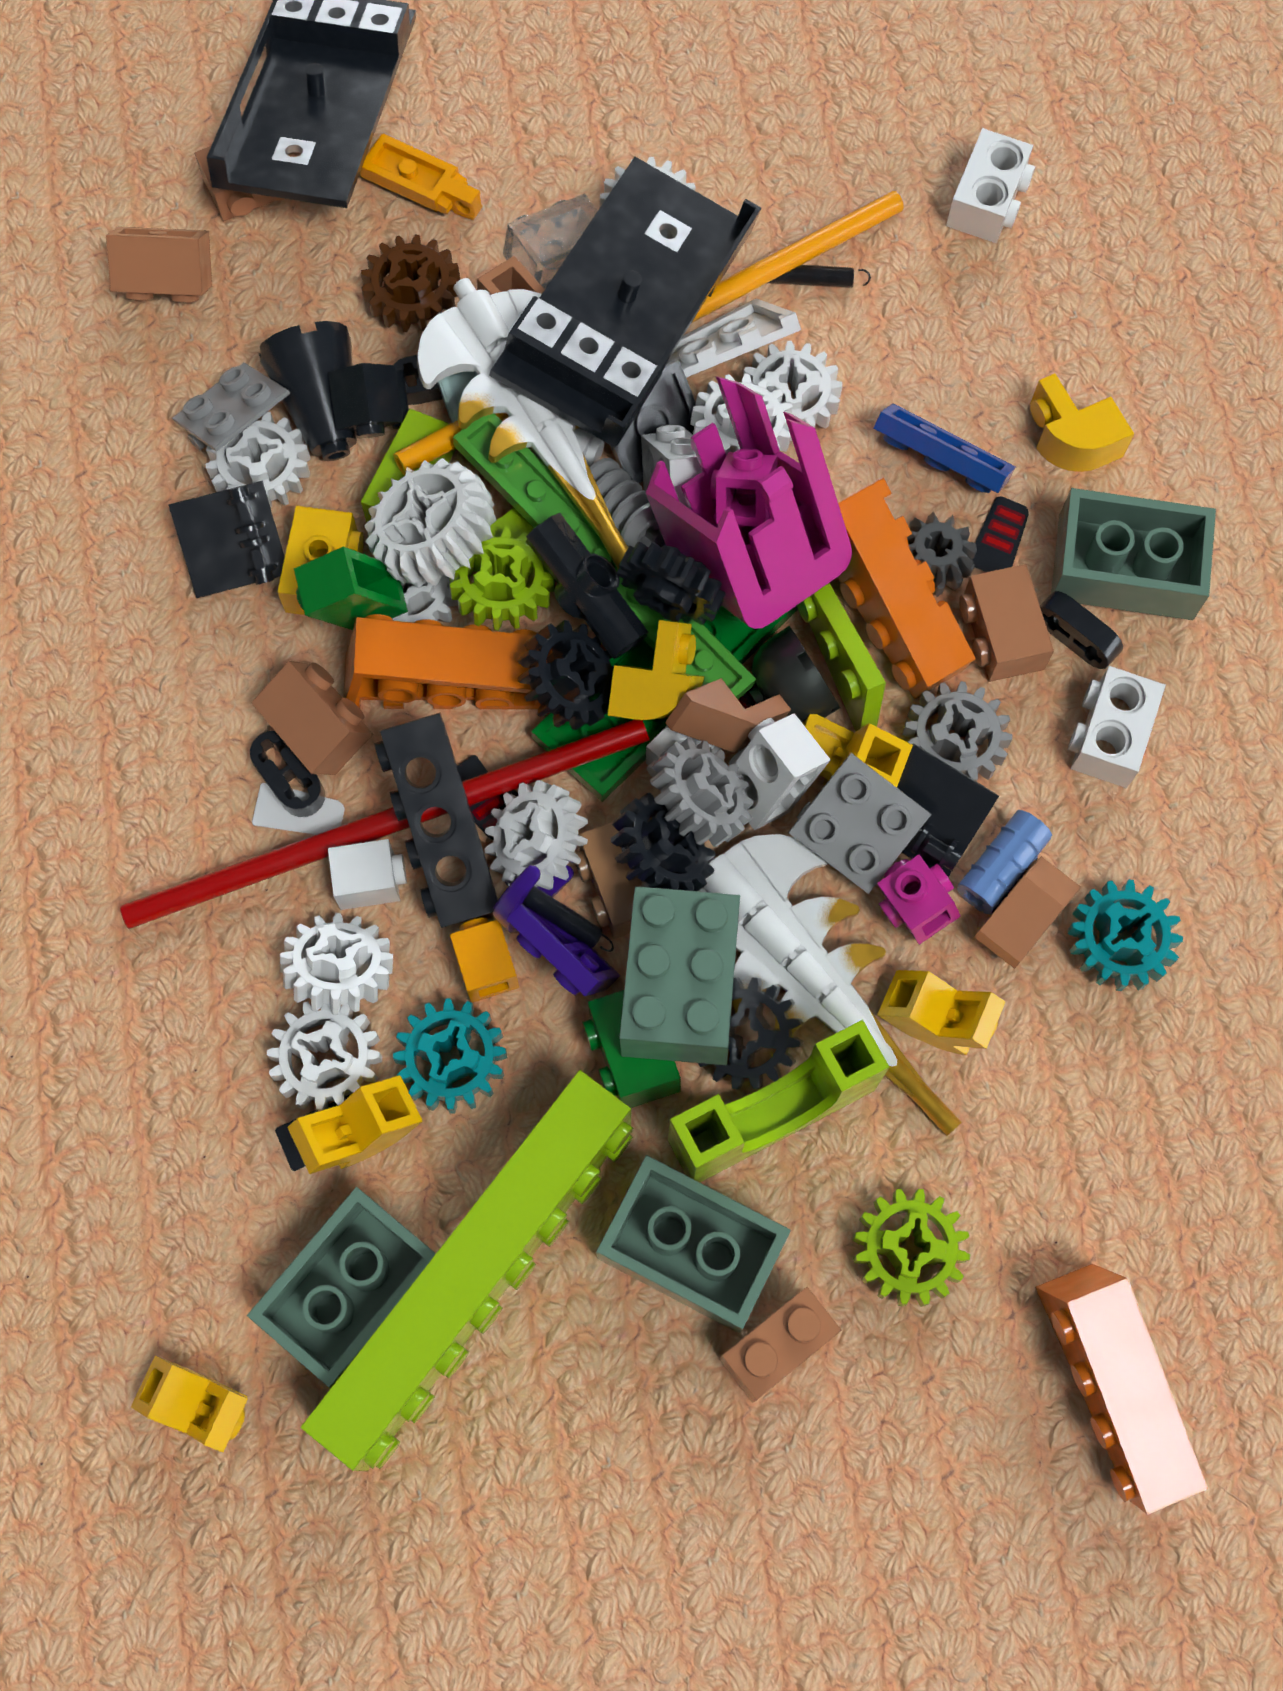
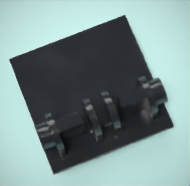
M263 480L168 505L196 598L254 583L256 585L275 580L274 578L281 577L285 556Z
M913 743L897 788L932 815L904 848L902 853L912 859L920 855L929 868L938 864L947 877H949L1000 795Z

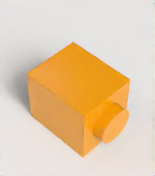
M488 918L473 919L460 925V931L450 934L467 993L472 1003L520 988L501 924L497 920L489 922Z

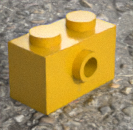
M304 506L295 507L277 591L285 613L305 615L296 596L298 585L294 568L343 546L363 554L364 534L357 530L353 513Z

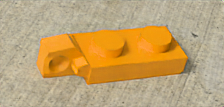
M384 133L381 134L366 155L360 172L362 178L436 212L448 214L452 210L457 215L474 220L483 207L480 199V190L468 185L467 179L459 174L458 167Z

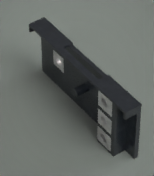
M273 0L207 155L212 188L348 208L416 19V10L409 9L408 3L389 0ZM266 47V60L241 117L240 104L263 49ZM292 152L301 153V155L297 157L288 156V154Z
M634 157L539 298L533 296L510 330L505 349L490 370L489 376L616 448L660 379L667 361L708 296H712L752 232L761 207L745 199L739 214L736 215L641 159ZM668 229L672 231L675 238H664L660 234V230Z

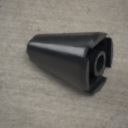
M319 321L315 322L317 331L301 333L299 325L287 328L273 334L261 343L260 363L271 380L290 392L282 402L296 427L301 431L302 437L311 453L315 456H322L324 461L342 459L350 454V448L357 443L356 431L336 430L328 372L353 366L351 337L347 326L339 322Z

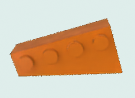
M882 478L838 503L852 547L850 563L846 570L838 576V579L841 582L840 590L845 601L853 609L857 608L867 623L866 631L869 639L876 648L883 649L891 661L892 673L896 682L902 689L909 690L913 698L917 699L922 696L924 691H930L939 686L940 683H944L961 673L976 658L948 603L943 600L936 602L933 596L935 592L933 579L935 577L926 561L921 562L918 559H914L907 537L912 532L904 516L894 519L884 500L885 497L892 493L885 479Z
M381 614L368 615L365 618L356 617L345 655L343 698L349 699L359 708L361 707V700H384V709H404V703L414 700H427L429 704L433 705L434 709H453L454 707L464 705L466 700H475V706L478 709H538L541 704L537 699L527 702L524 698L531 691L530 685L518 682V677L527 671V668L518 663V658L527 652L524 644L535 636L537 632L527 629L515 630L511 633L491 631L487 626H477L475 624L467 625L463 628L449 627L430 619L418 620L414 623L400 622ZM552 648L550 649L548 656L552 653Z

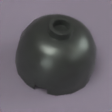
M790 626L771 637L760 647L752 665V674L756 678L755 683L757 687L749 691L756 704L780 695L791 708L787 716L795 713L801 722L806 720L809 714H818L825 718L841 708Z

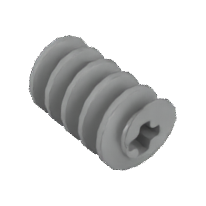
M603 458L589 467L613 522L627 546L635 547L637 542H641L649 547L654 542L662 548L665 545V541L650 506L646 491H642V486L635 480H631L630 475L625 470L620 469L619 464L612 458Z

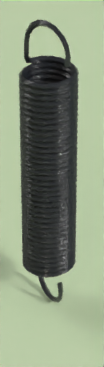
M802 264L768 283L852 288L854 268ZM858 269V271H864L868 274V281L863 284L865 286L870 282V273L865 269Z
M505 880V884L509 887L512 881ZM533 886L524 899L523 906L525 905L530 910L532 909L536 914L538 913L542 918L544 917V919L555 924V926L557 925L561 930L563 929L567 934L569 933V935L582 941L588 947L593 948L601 936H603L611 943L612 948L610 950L602 946L600 948L608 952L614 950L612 941L602 934V928L583 918V916L539 890V888Z

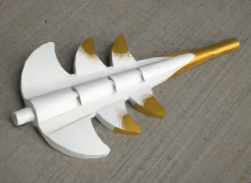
M468 278L459 280L453 287L460 299L457 307L450 308L436 315L430 320L420 337L417 368L423 387L431 389L440 380L456 373L476 372L478 375L463 390L458 408V426L461 429H466L471 423L481 417L494 413H507L509 417L496 428L491 439L488 460L491 463H496L514 451L533 447L598 534L616 567L619 569L618 566L628 546L613 522L573 431L580 427L489 376L490 370L505 349L510 330L533 296L539 298L542 294L525 289H512L490 295L486 290H476Z
M782 834L758 835L745 839L731 847L724 854L709 860L707 863L715 869L714 873L705 879L707 884L697 892L740 895L736 949L741 955L735 964L734 978H740L744 989H748L752 977L761 978V991L763 992L772 985H779L786 991L781 1002L793 999L795 1002L794 1006L787 1012L789 1019L800 1018L803 1024H805L810 1019L817 1017L834 1033L863 1019L889 1065L885 1076L905 1092L946 1136L957 1128L962 1122L927 1086L851 984L853 979L865 967L885 956V948L872 944H849L828 953L822 945L826 935L835 925L859 914V906L843 899L831 897L808 899L793 906L787 898L792 886L803 875L816 868L824 867L828 863L796 838ZM742 998L732 1001L735 1013L738 1012L739 1003H741ZM775 1018V1028L780 1029L778 1020ZM799 1027L792 1029V1036L799 1029Z

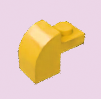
M1056 373L1038 381L1030 402V410L1035 423L1041 428L1044 427L1036 449L1048 462L1064 470L1084 472L1100 468L1124 457L1134 432L1111 396L1078 410Z
M659 620L653 669L614 665L608 716L635 720L668 718L685 693L703 685L704 676L685 674L686 665H690L693 662L696 651L695 635L691 634L692 624Z
M809 714L807 719L802 722L830 758L829 763L819 774L825 778L823 785H826L848 755L852 753L895 787L898 786L911 752L912 744L870 723L858 731L852 732L818 714Z
M896 970L877 1016L905 1034L936 1048L967 1055L970 1047L987 1049L990 1039L997 1029L998 1020L1005 1001L992 992L956 990L930 971Z
M401 1075L361 1086L339 1106L299 1117L287 1128L309 1174H313L337 1165L344 1169L364 1161L401 1140L422 1123L423 1120Z
M155 1355L131 1408L148 1419L186 1433L207 1447L224 1452L228 1441L236 1437L243 1425L245 1418L244 1407L248 1398L247 1395Z

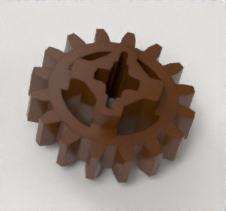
M415 234L412 242L405 244L401 236H396L395 247L390 248L382 242L379 244L381 256L368 255L366 258L369 269L361 270L363 283L361 288L364 301L369 303L373 317L383 314L386 327L389 328L396 321H400L403 332H408L411 323H418L419 328L424 331L427 327L426 320L433 319L439 313L441 314L443 309L448 310L456 307L454 297L458 296L453 287L460 280L458 263L452 262V255L449 249L439 252L438 242L435 239H432L425 246L421 245L420 235Z

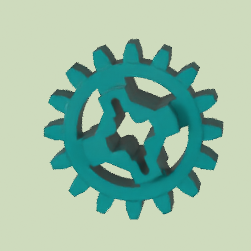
M1128 879L1121 891H1118L1115 883L1108 881L1102 888V895L1095 889H1092L1084 898L1087 905L1079 903L1073 911L1072 915L1079 922L1071 924L1068 928V934L1078 937L1079 941L1071 947L1070 952L1073 955L1084 954L1086 960L1081 965L1080 970L1086 972L1094 967L1099 972L1096 979L1098 985L1101 986L1110 977L1115 979L1116 991L1125 989L1130 980H1132L1137 990H1141L1149 984V977L1156 982L1159 981L1167 973L1164 966L1171 967L1178 960L1179 956L1170 949L1177 948L1183 942V936L1171 933V929L1181 920L1179 916H1166L1164 910L1170 903L1168 898L1162 899L1157 903L1151 899L1154 887L1149 885L1142 893L1135 892L1134 880ZM1123 906H1129L1134 909L1124 908ZM1093 925L1099 931V944H1096L1094 939ZM1134 926L1138 927L1132 934V938H1127L1124 941L1121 939L1115 945L1112 944L1118 936L1117 933H1122L1125 930L1129 931ZM1152 926L1156 933V944L1151 939ZM1111 960L1126 962L1129 966L1121 965Z
M451 998L445 999L443 1011L436 1012L435 1008L430 1003L425 1004L427 1017L420 1020L418 1017L410 1015L407 1019L413 1029L410 1034L406 1032L397 1033L396 1038L398 1042L406 1048L403 1051L393 1053V1060L396 1064L407 1066L397 1076L401 1075L405 1084L414 1081L409 1090L411 1098L415 1101L426 1094V1106L431 1111L436 1109L440 1101H445L450 1114L456 1112L457 1101L465 1100L471 1109L476 1108L474 1095L480 1091L482 1094L491 1097L494 1093L488 1080L490 1078L503 1079L504 1077L503 1069L495 1065V1061L507 1058L506 1048L493 1045L503 1038L500 1027L487 1030L486 1028L492 1020L490 1014L485 1011L475 1018L473 1016L474 1007L470 1001L463 1005L461 1011L455 1010ZM449 1024L447 1029L434 1035L428 1034L439 1026ZM472 1030L481 1038L485 1048V1056L480 1055L478 1051L470 1049L469 1042ZM457 1044L461 1059H451L448 1066L444 1067L440 1052L449 1053L452 1047ZM416 1056H420L422 1060L428 1061L432 1065L428 1082L418 1071ZM467 1076L473 1078L463 1086L452 1088L453 1083Z

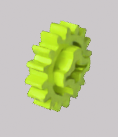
M504 527L501 537L493 536L491 539L481 542L484 554H474L469 559L470 568L461 566L455 570L454 580L449 578L451 599L458 600L459 613L462 616L473 611L475 625L480 626L486 619H491L494 630L499 631L502 622L509 620L514 629L520 628L521 616L525 615L528 619L535 621L538 619L537 606L549 607L550 592L555 591V580L526 542L528 539L526 536L529 533L523 532L517 539L511 538L510 528ZM476 569L478 572L473 575L474 582L470 584L469 580L471 574ZM533 573L534 580L528 589L526 584L529 583V575Z
M918 1188L912 1200H907L903 1190L897 1189L893 1192L892 1205L881 1196L873 1202L878 1213L877 1216L868 1212H864L859 1220L868 1230L867 1232H856L853 1235L852 1241L864 1245V1251L854 1256L853 1260L856 1264H868L870 1270L863 1276L862 1281L866 1284L877 1279L881 1283L877 1295L879 1298L883 1299L891 1291L897 1292L898 1306L904 1307L907 1305L910 1296L915 1295L917 1302L922 1307L930 1303V1290L941 1299L950 1294L944 1282L946 1279L954 1283H958L963 1279V1274L955 1268V1264L965 1263L970 1260L969 1253L958 1249V1244L969 1238V1233L967 1231L955 1232L953 1224L961 1215L956 1211L945 1216L941 1212L944 1204V1198L941 1196L931 1204L925 1203L924 1189ZM905 1213L902 1227L898 1230H880L882 1224L888 1218L896 1214ZM928 1219L937 1226L944 1240L936 1239L927 1226ZM913 1230L914 1243L917 1247L923 1248V1252L916 1255L909 1265L910 1260L907 1259V1250L899 1247V1243L907 1239ZM878 1254L885 1255L895 1268L894 1277L882 1266ZM925 1264L942 1265L939 1272L932 1279L917 1283L922 1266Z

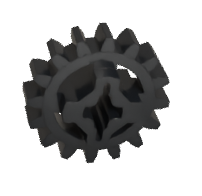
M637 542L635 547H628L618 566L617 575L623 578L621 583L623 587L633 589L635 592L632 596L640 605L648 606L650 609L657 611L666 620L679 622L681 619L685 623L690 624L693 619L700 625H704L706 620L712 622L726 595L724 591L720 590L722 583L716 579L709 578L711 571L702 562H697L694 558L683 555L676 547L663 545L661 548L654 542L647 547L645 544Z
M564 620L556 627L552 623L548 624L524 644L527 652L518 658V663L527 668V671L518 677V682L530 685L531 691L524 698L527 702L538 700L541 704L537 712L539 717L550 712L554 714V726L559 728L569 721L572 730H578L586 724L589 726L594 725L605 718V714L608 713L614 666H611L609 661L612 659L611 655L607 650L603 651L600 647L602 643L597 636L592 639L587 636V625L582 623L572 630L569 620ZM552 648V653L548 656V653Z
M651 792L646 793L640 799L635 798L620 811L621 815L613 821L612 825L619 832L610 838L612 844L622 849V853L615 858L616 862L621 864L627 863L630 868L626 878L631 881L638 877L642 881L641 887L699 891L707 884L705 879L714 873L715 869L707 862L715 857V851L705 847L704 843L702 845L697 844L692 831L684 836L679 834L680 823L676 819L667 822L664 818L668 812L665 805L657 804Z
M739 977L734 978L732 1001L742 998V1001L739 1003L738 1012L731 1016L728 1044L730 1057L729 1061L727 1060V1065L714 1064L717 1068L714 1071L713 1080L718 1082L729 1074L732 1076V1089H740L745 1078H749L753 1089H759L763 1086L762 1074L765 1073L771 1080L777 1081L782 1077L777 1067L780 1063L789 1067L794 1066L796 1060L788 1053L789 1047L795 1048L803 1045V1040L792 1036V1029L802 1025V1019H789L787 1014L795 1004L793 999L780 1003L776 999L779 995L780 987L775 984L768 988L766 992L761 991V978L752 977L748 989H744ZM763 1003L776 1016L780 1029L771 1027L763 1016ZM748 1018V1020H751L750 1029L758 1031V1039L749 1041L745 1049L743 1037L735 1034L736 1026L745 1025ZM763 1048L776 1049L773 1056L766 1063L751 1068L755 1053ZM698 1063L700 1067L709 1065L704 1063Z

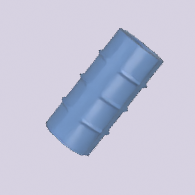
M1017 810L1008 823L1001 827L1000 833L993 842L986 846L985 852L977 862L971 865L969 872L958 884V893L977 910L991 915L1002 900L1008 896V893L1017 881L1022 879L1023 874L1032 862L1037 860L1039 853L1051 839L1052 833L1050 829L1029 812Z

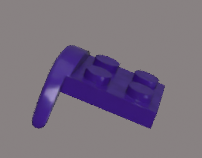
M534 865L526 867L495 904L493 909L494 918L508 932L514 933L518 931L520 933L516 939L528 953L538 959L543 955L557 969L553 973L556 980L570 993L577 995L581 992L584 996L607 990L620 977V974L593 948L588 947V945L569 935V933L567 934L563 929L561 930L557 925L555 926V924L544 919V917L542 918L532 909L530 910L525 905L523 906L524 899L541 876L538 867ZM566 865L569 874L567 880L553 876L554 883L552 889L548 890L539 886L537 888L553 898L573 878L574 871L570 866Z

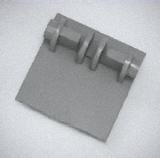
M243 362L241 365L223 373L219 382L204 394L197 395L187 401L183 410L172 419L191 433L188 435V438L196 449L200 451L205 446H209L217 452L287 397L290 392Z
M850 753L812 803L808 802L797 816V822L788 833L869 894L932 814L854 754Z

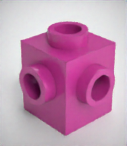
M751 448L727 453L720 469L714 470L711 477L710 495L712 500H716V524L719 523L722 513L727 507L733 509L736 521L740 526L758 527L770 518L758 481L777 469V455H764L761 451Z
M917 855L910 861L904 859L895 863L886 871L884 879L877 883L886 898L879 903V906L895 928L904 923L919 945L961 917L953 899L948 894V892L954 889L952 882L938 864L929 868L920 855Z

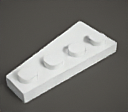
M756 298L685 334L667 363L679 360L687 378L801 330L795 312Z

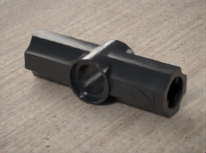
M561 513L550 516L526 536L528 538L526 540L528 545L557 582L554 592L559 605L572 617L583 618L614 660L624 655L647 637L648 630L617 590L620 579L614 566L604 557L590 554Z

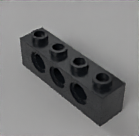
M441 712L382 729L380 733L383 741L376 742L374 745L382 771L392 770L398 790L391 791L390 797L398 821L407 819L413 838L405 840V845L413 870L422 867L428 887L420 889V893L428 918L438 916L442 928L492 913L498 897ZM415 758H426L433 763L436 777L430 784L418 786L408 779L406 768L408 763ZM440 807L448 812L451 818V825L445 832L432 834L423 827L421 816L428 808ZM446 856H455L463 861L466 872L460 880L447 882L438 875L436 870L437 863Z

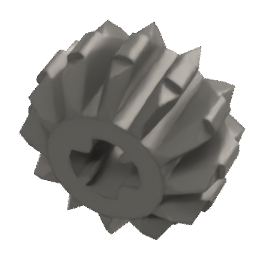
M933 511L928 515L926 523L917 518L910 522L909 528L912 534L907 537L914 559H918L921 562L926 561L935 577L933 579L935 583L934 594L938 597L943 593L945 586L956 591L961 587L963 578H967L972 574L975 566L972 559L975 557L977 548L976 543L968 541L970 535L969 527L955 529L953 515L946 519L945 523L939 522Z

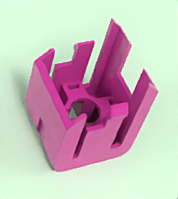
M716 376L740 449L751 448L761 451L764 455H777V469L758 481L770 518L758 527L740 526L736 521L733 509L727 507L724 509L719 523L716 524V500H712L710 495L711 477L714 470L720 469L726 453L715 423H711L691 437L690 445L696 453L702 472L681 486L688 507L679 502L666 465L661 460L655 466L646 495L666 546L676 547L683 555L692 557L697 562H702L711 571L709 578L716 579L722 583L720 590L724 591L726 595L721 606L747 626L759 629L769 625L841 575L850 563L852 547L816 429L793 414L783 412L799 460L798 463L780 451L763 397L739 382Z

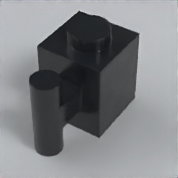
M360 363L328 372L336 430L356 431L357 438H373L385 435L384 427L392 425L393 429L400 428L409 411L403 369H396L395 365Z

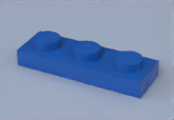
M894 403L881 411L873 428L884 434L883 439L888 444L902 450H908L909 447L925 455L924 460L930 466L942 471L952 469L966 476V483L981 492L990 493L992 490L999 493L1009 482L1016 466Z

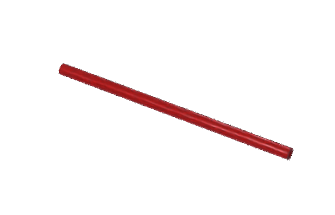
M632 720L463 781L469 806L517 789L521 783L531 784L536 782V780L548 778L647 742L649 737L643 720ZM391 807L120 906L121 915L127 928L131 929L329 857L328 848L371 842L410 828L407 819L398 821L394 808ZM440 807L428 808L422 814L421 822L448 814V812Z

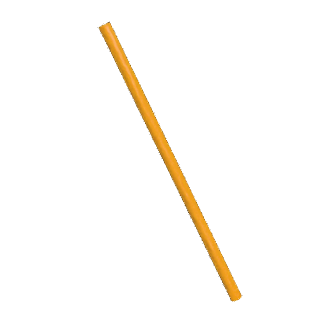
M891 191L720 281L712 296L707 297L692 323L902 212L904 204L898 192ZM495 413L502 421L509 417L507 413ZM458 420L394 453V460L402 474H406L407 467L414 471L420 468L424 460L431 462L456 449L453 446V436L462 430L458 426Z

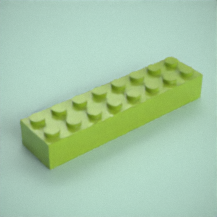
M579 1070L300 1428L352 1471H368L370 1467L372 1469L375 1467L382 1468L400 1444V1441L394 1436L405 1421L416 1423L433 1402L435 1396L429 1390L441 1374L450 1378L466 1359L469 1351L463 1346L477 1329L484 1334L496 1320L503 1309L499 1302H497L509 1286H512L515 1290L519 1289L536 1266L533 1262L534 1258H532L536 1250L543 1242L550 1247L564 1231L569 1222L565 1219L567 1217L566 1211L572 1203L577 1200L583 1204L600 1183L601 1178L598 1177L600 1174L599 1168L605 1160L609 1158L615 1162L626 1150L633 1139V1136L630 1135L633 1127H631V1108Z

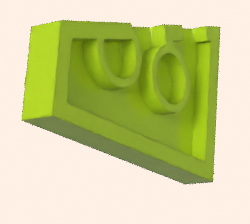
M828 583L799 603L797 608L803 620L809 622L855 731L869 723L877 727L886 682L833 588Z

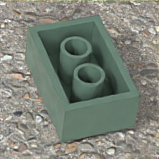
M1071 488L1059 514L1051 593L1054 591L1066 593L1079 604L1194 620L1210 593L1216 509Z
M635 887L620 1029L622 1057L727 1065L740 895Z
M646 1155L596 1254L597 1259L740 1334L791 1230Z
M356 1187L248 1313L247 1317L325 1385L332 1388L436 1253Z

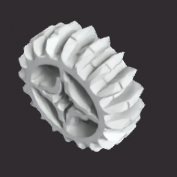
M443 458L437 461L435 465L424 460L417 471L407 467L403 478L398 481L391 478L392 487L387 492H378L380 503L368 509L371 520L364 527L369 536L366 543L369 546L370 552L376 559L386 565L387 571L395 580H399L402 584L409 582L417 588L422 586L425 581L437 586L444 575L454 580L455 570L461 566L470 568L469 559L474 554H484L481 542L493 537L490 526L497 520L492 509L495 505L492 501V496L485 488V484L479 476L473 474L471 470L462 466L458 461L451 464Z

